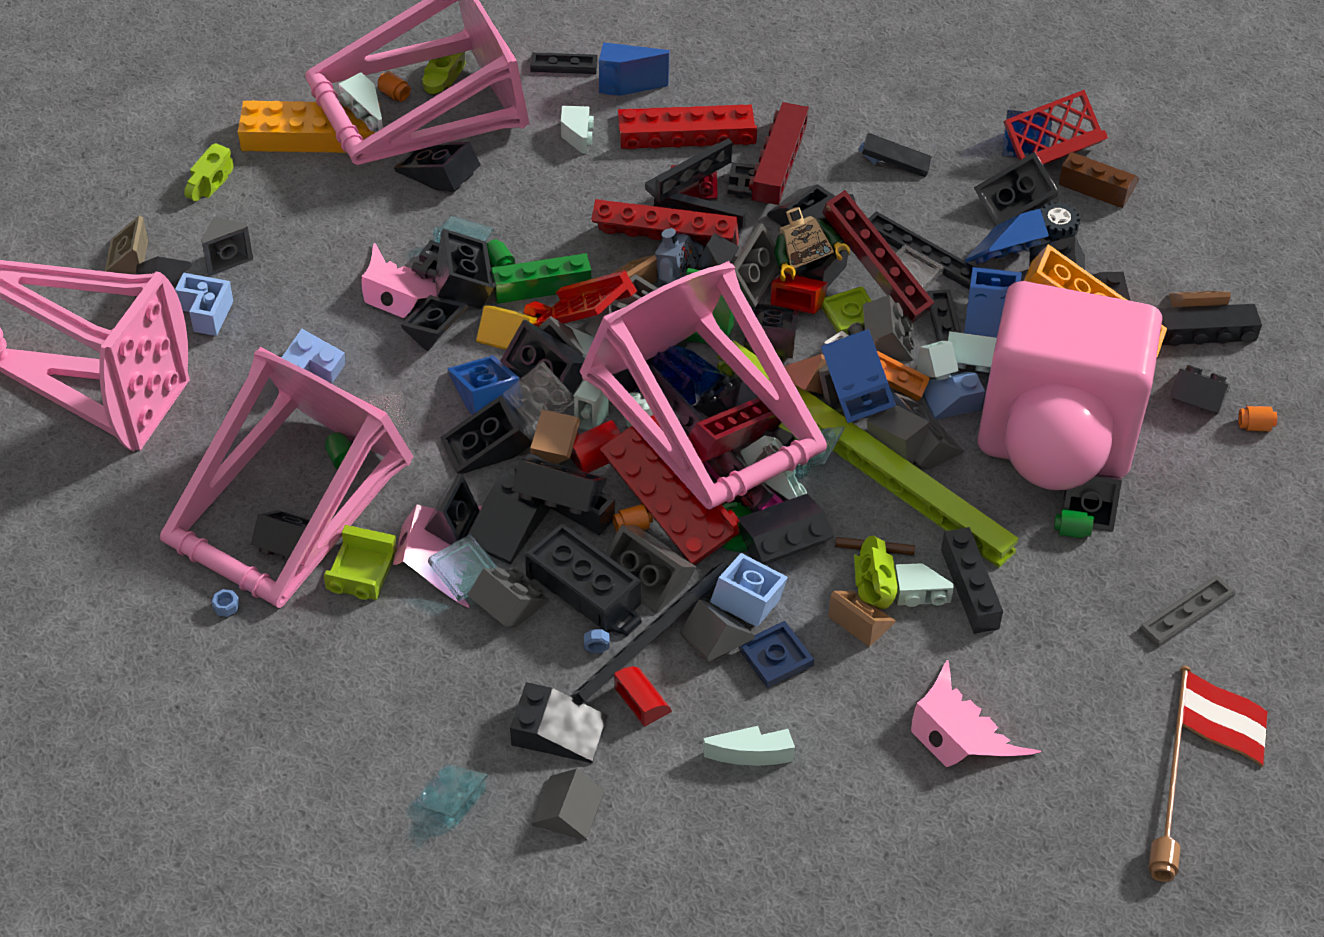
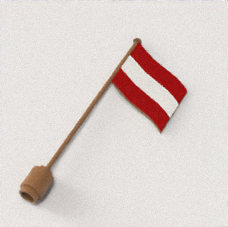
M1188 666L1180 668L1182 679L1164 836L1153 840L1150 849L1148 868L1151 872V877L1160 882L1172 881L1175 875H1177L1181 847L1178 842L1170 837L1182 726L1207 741L1244 755L1261 767H1263L1268 711L1247 698L1212 685L1191 673V669Z

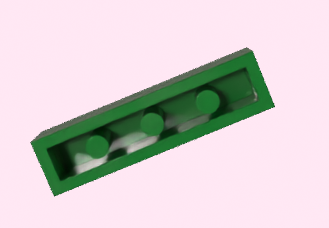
M587 253L492 268L493 289L497 304L557 295L556 292L561 287L592 279Z

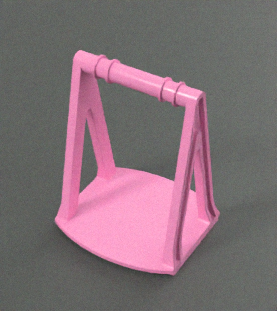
M422 0L310 68L305 74V78L311 87V94L316 98V103L323 109L334 128L336 139L341 143V148L347 152L351 161L356 165L498 129L517 127L523 129L529 124L517 60L479 0ZM459 1L464 24L463 31L449 37L369 55L451 4ZM469 50L472 51L481 68L364 140L358 134L357 127L352 125L332 85V83L347 80L360 72L364 75L373 74ZM489 85L505 108L415 131Z
M0 260V299L100 353L99 359L6 349L7 343L3 338V331L0 328V372L112 434L126 449L133 452L135 450L141 451L190 380L188 375V340L184 314L178 295L170 281L160 272L131 275ZM30 284L138 297L115 328L108 330L94 325L22 285ZM50 375L100 380L103 405Z
M729 261L677 279L643 296L630 305L603 317L580 369L583 380L588 381L605 394L707 509H712L726 501L732 502L737 495L743 496L747 493V490L787 470L793 471L797 465H804L809 459L826 451V440L744 297L736 277L735 267ZM721 294L770 381L723 333L716 323L712 312ZM695 332L699 333L798 439L791 442L790 446H782L778 452L740 471H732L726 478L720 477L714 484L645 361L671 348ZM627 368L629 369L660 427L612 374Z
M260 347L254 353L250 372L244 385L160 534V540L176 549L179 555L188 556L190 561L194 563L199 562L236 583L241 590L250 591L253 597L262 598L281 608L342 537L344 526H351L390 478L404 467L409 466L414 456L386 412ZM270 377L279 390L272 408L222 463ZM297 408L329 429L343 433L353 443L275 582L267 573L261 574L256 567L245 565L208 544V540L205 538L199 539L194 532L188 530ZM369 451L383 456L384 459L334 516Z

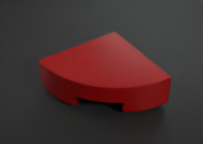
M534 301L525 305L523 313L535 317L536 313L543 315L551 307Z

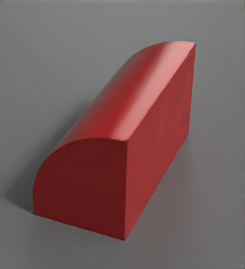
M784 273L785 282L781 281L780 276L772 281L771 305L812 314L817 313L821 308L828 282L796 275L792 279L791 274Z
M610 420L576 436L570 458L580 471L590 473L609 464L600 452V448L621 434L616 424Z
M631 666L614 673L615 690L644 727L672 712L670 706L640 668Z

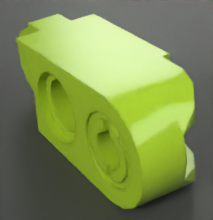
M465 52L430 60L424 69V76L422 78L424 90L427 93L436 94L443 91L446 87L449 88L465 67Z
M217 143L212 144L190 169L191 178L187 181L188 183L184 191L186 198L193 201H198L202 196L209 198L228 179V175L233 170V160L230 157L231 151L229 148Z
M871 535L863 542L860 556L854 554L855 582L861 600L879 609H886L893 603L897 594L893 556L886 552L885 541Z

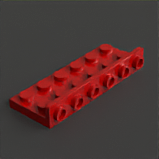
M752 104L618 109L621 149L702 147L719 144L728 138L733 142V145L756 144L757 126L754 122Z
M595 199L591 220L593 223L598 224L599 230L607 234L619 232L625 233L630 237L640 235L647 236L653 240H660L663 238L662 232L672 228L677 234L689 235L703 246L707 245L714 233L738 246L737 217Z
M650 416L651 419L660 427L655 416ZM633 426L600 448L602 455L644 505L686 560L694 566L739 534V520L732 510L727 511L722 504L712 509H707Z

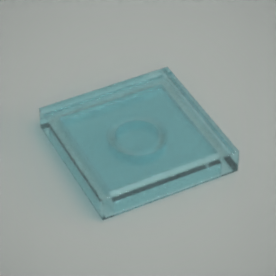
M472 535L429 556L427 561L458 601L468 597L469 591L483 568L495 569L497 567Z

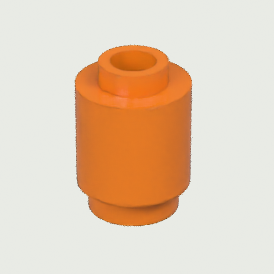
M387 71L378 78V90L393 100L403 102L409 97L411 87L408 85V82L393 72Z
M1246 406V408H1240L1238 413L1239 428L1246 431L1271 432L1272 427L1277 425V412H1273L1271 406Z
M643 504L618 510L617 514L612 515L616 533L621 525H637L643 530H648L650 523H653V517Z

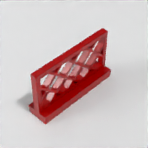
M1085 89L1003 121L1019 161L1026 157L1021 147L1023 142H1027L1034 146L1032 153H1036L1042 165L1066 157L1070 152L1076 153L1108 139L1106 131H1101ZM1080 97L1083 104L1081 112L1071 107L1073 99ZM1055 106L1065 109L1062 119L1051 115ZM1069 112L1079 116L1076 126L1065 121ZM1037 113L1045 117L1042 127L1031 122L1034 114ZM1083 118L1090 121L1093 128L1092 131L1087 132L1080 129ZM1049 119L1059 124L1056 134L1046 130ZM1018 121L1025 124L1022 135L1014 131L1011 123ZM1063 126L1073 130L1071 139L1068 140L1060 136ZM1029 127L1040 132L1036 141L1026 137ZM1043 134L1054 138L1051 147L1040 144Z
M625 270L561 287L556 292L560 300L532 324L539 327L550 316L563 324L596 316L613 301L631 297L637 290Z

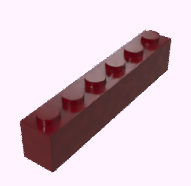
M782 102L780 110L775 111L773 123L770 124L769 136H766L764 149L760 151L759 163H756L754 176L750 178L749 190H752V200L779 205L807 126L808 106Z
M844 190L825 204L822 214L887 296L890 295L895 303L900 304L905 317H909L913 323L928 313L934 301L847 191Z
M758 397L696 423L688 439L703 463L762 437L766 430L775 431L781 421Z

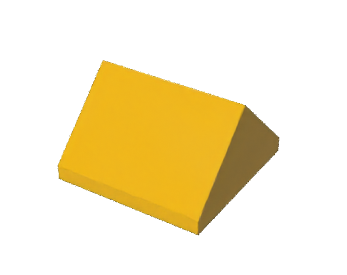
M484 306L476 342L506 350L522 321L527 320L530 323H534L538 317H532L496 306Z

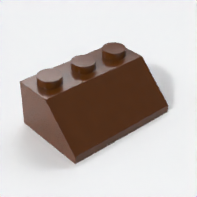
M1070 152L1062 165L1058 185L1123 208L1140 178L1124 170Z

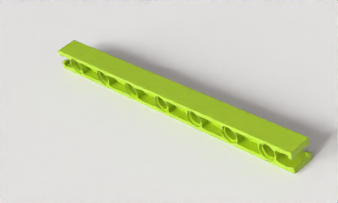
M733 341L741 352L770 381L757 356L736 341ZM717 354V358H718L719 360H723V359ZM724 360L717 364V370L724 375L730 377L736 374ZM794 384L826 440L829 449L944 530L950 531L970 527L981 556L998 568L1015 554L1016 549L1014 546L1018 543V537L852 422L847 423L844 416L808 391Z

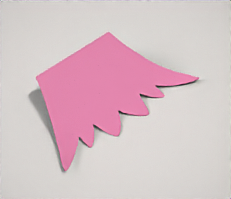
M374 243L370 265L362 275V293L365 303L404 318L412 310L418 299L428 298L430 295L438 297L436 283H432L434 280L428 277L425 279L420 277L419 274L415 275L416 272H413L411 268L405 266L397 268V265L391 261L386 263L380 250ZM383 292H389L393 296V303L390 306H385L381 302Z
M416 505L402 525L393 565L405 562L444 594L459 604L470 608L455 584L462 585V578L456 571L466 572L469 560L462 554L471 552V547L465 545L464 541L461 548H455L425 530L424 528L435 508Z
M948 660L945 662L933 687L916 704L911 732L946 767L958 763L969 754L1021 756L1041 752L1035 749L1006 744L1010 740L1004 735L994 733L998 727L990 717H979L981 708L977 707L971 700L961 701L962 694L957 688L952 690ZM932 731H938L942 735L943 742L941 746L935 747L929 741V735Z

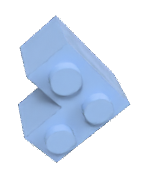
M183 273L175 291L182 310L190 312L193 331L217 336L233 303L230 281Z
M304 329L300 330L281 357L330 383H333L345 366V352Z

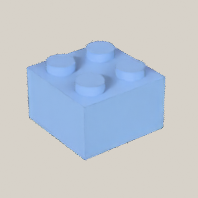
M740 553L718 578L710 603L718 606L723 611L743 619L746 623L758 627L779 602L788 577Z

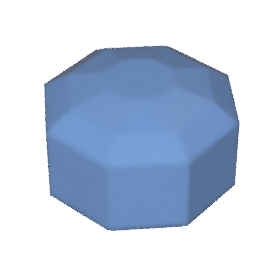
M225 589L215 593L211 602L216 614L225 617L236 613L240 604L235 592Z
M602 629L588 631L584 634V649L590 653L605 652L609 649V633Z

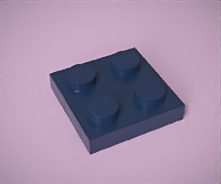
M786 621L754 635L755 639L738 647L767 688L814 666V658Z

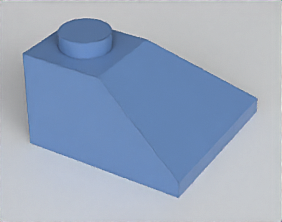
M964 371L950 374V378L943 380L931 378L923 393L933 417L941 419L982 410L985 390L976 373Z

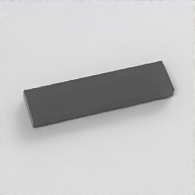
M1215 575L1140 625L1139 631L1159 648L1233 598L1236 592L1218 575Z

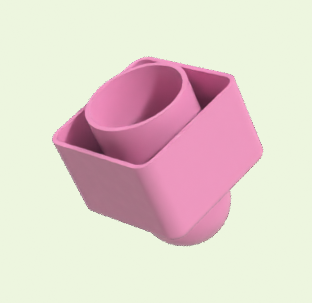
M1026 281L1010 285L1004 302L977 438L981 451L989 456L1010 460L1023 478L1038 487L1049 490L1073 489L1085 484L1097 474L1120 478L1125 477L1131 468L1152 389L1162 323L1161 312L1149 304Z

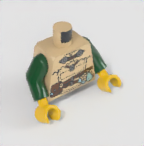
M799 207L786 212L790 224L780 228V234L777 236L774 248L778 267L782 269L780 273L781 281L785 282L784 273H790L792 279H794L796 273L794 268L834 253L833 249H836L835 252L838 260H842V256L839 254L841 250L847 251L850 256L849 246L842 244V240L835 230L824 221L816 220L811 216L803 219Z

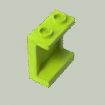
M345 525L342 530V546L331 571L326 570L324 573L325 587L336 594L347 593L363 600L368 598L377 600L397 549L396 536Z

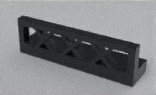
M728 138L719 144L717 143L645 182V190L658 202L669 198L732 163L733 142Z
M676 193L661 202L654 198V207L737 217L739 238L744 230L746 221V210L680 193Z

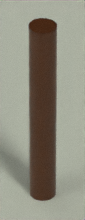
M836 537L835 547L861 550L865 540ZM885 542L887 553L914 556L915 545Z

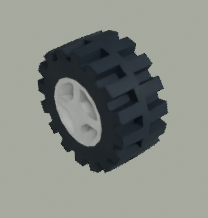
M1057 201V204L1050 202L1049 205L1045 204L1043 208H1040L1049 235L1044 238L1045 240L1051 239V242L1076 236L1080 224L1079 212L1075 211V207H1069L1068 203L1063 205Z

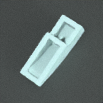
M754 726L707 737L703 741L704 757L720 762L761 766L794 761L795 746L788 729L761 735L759 727Z

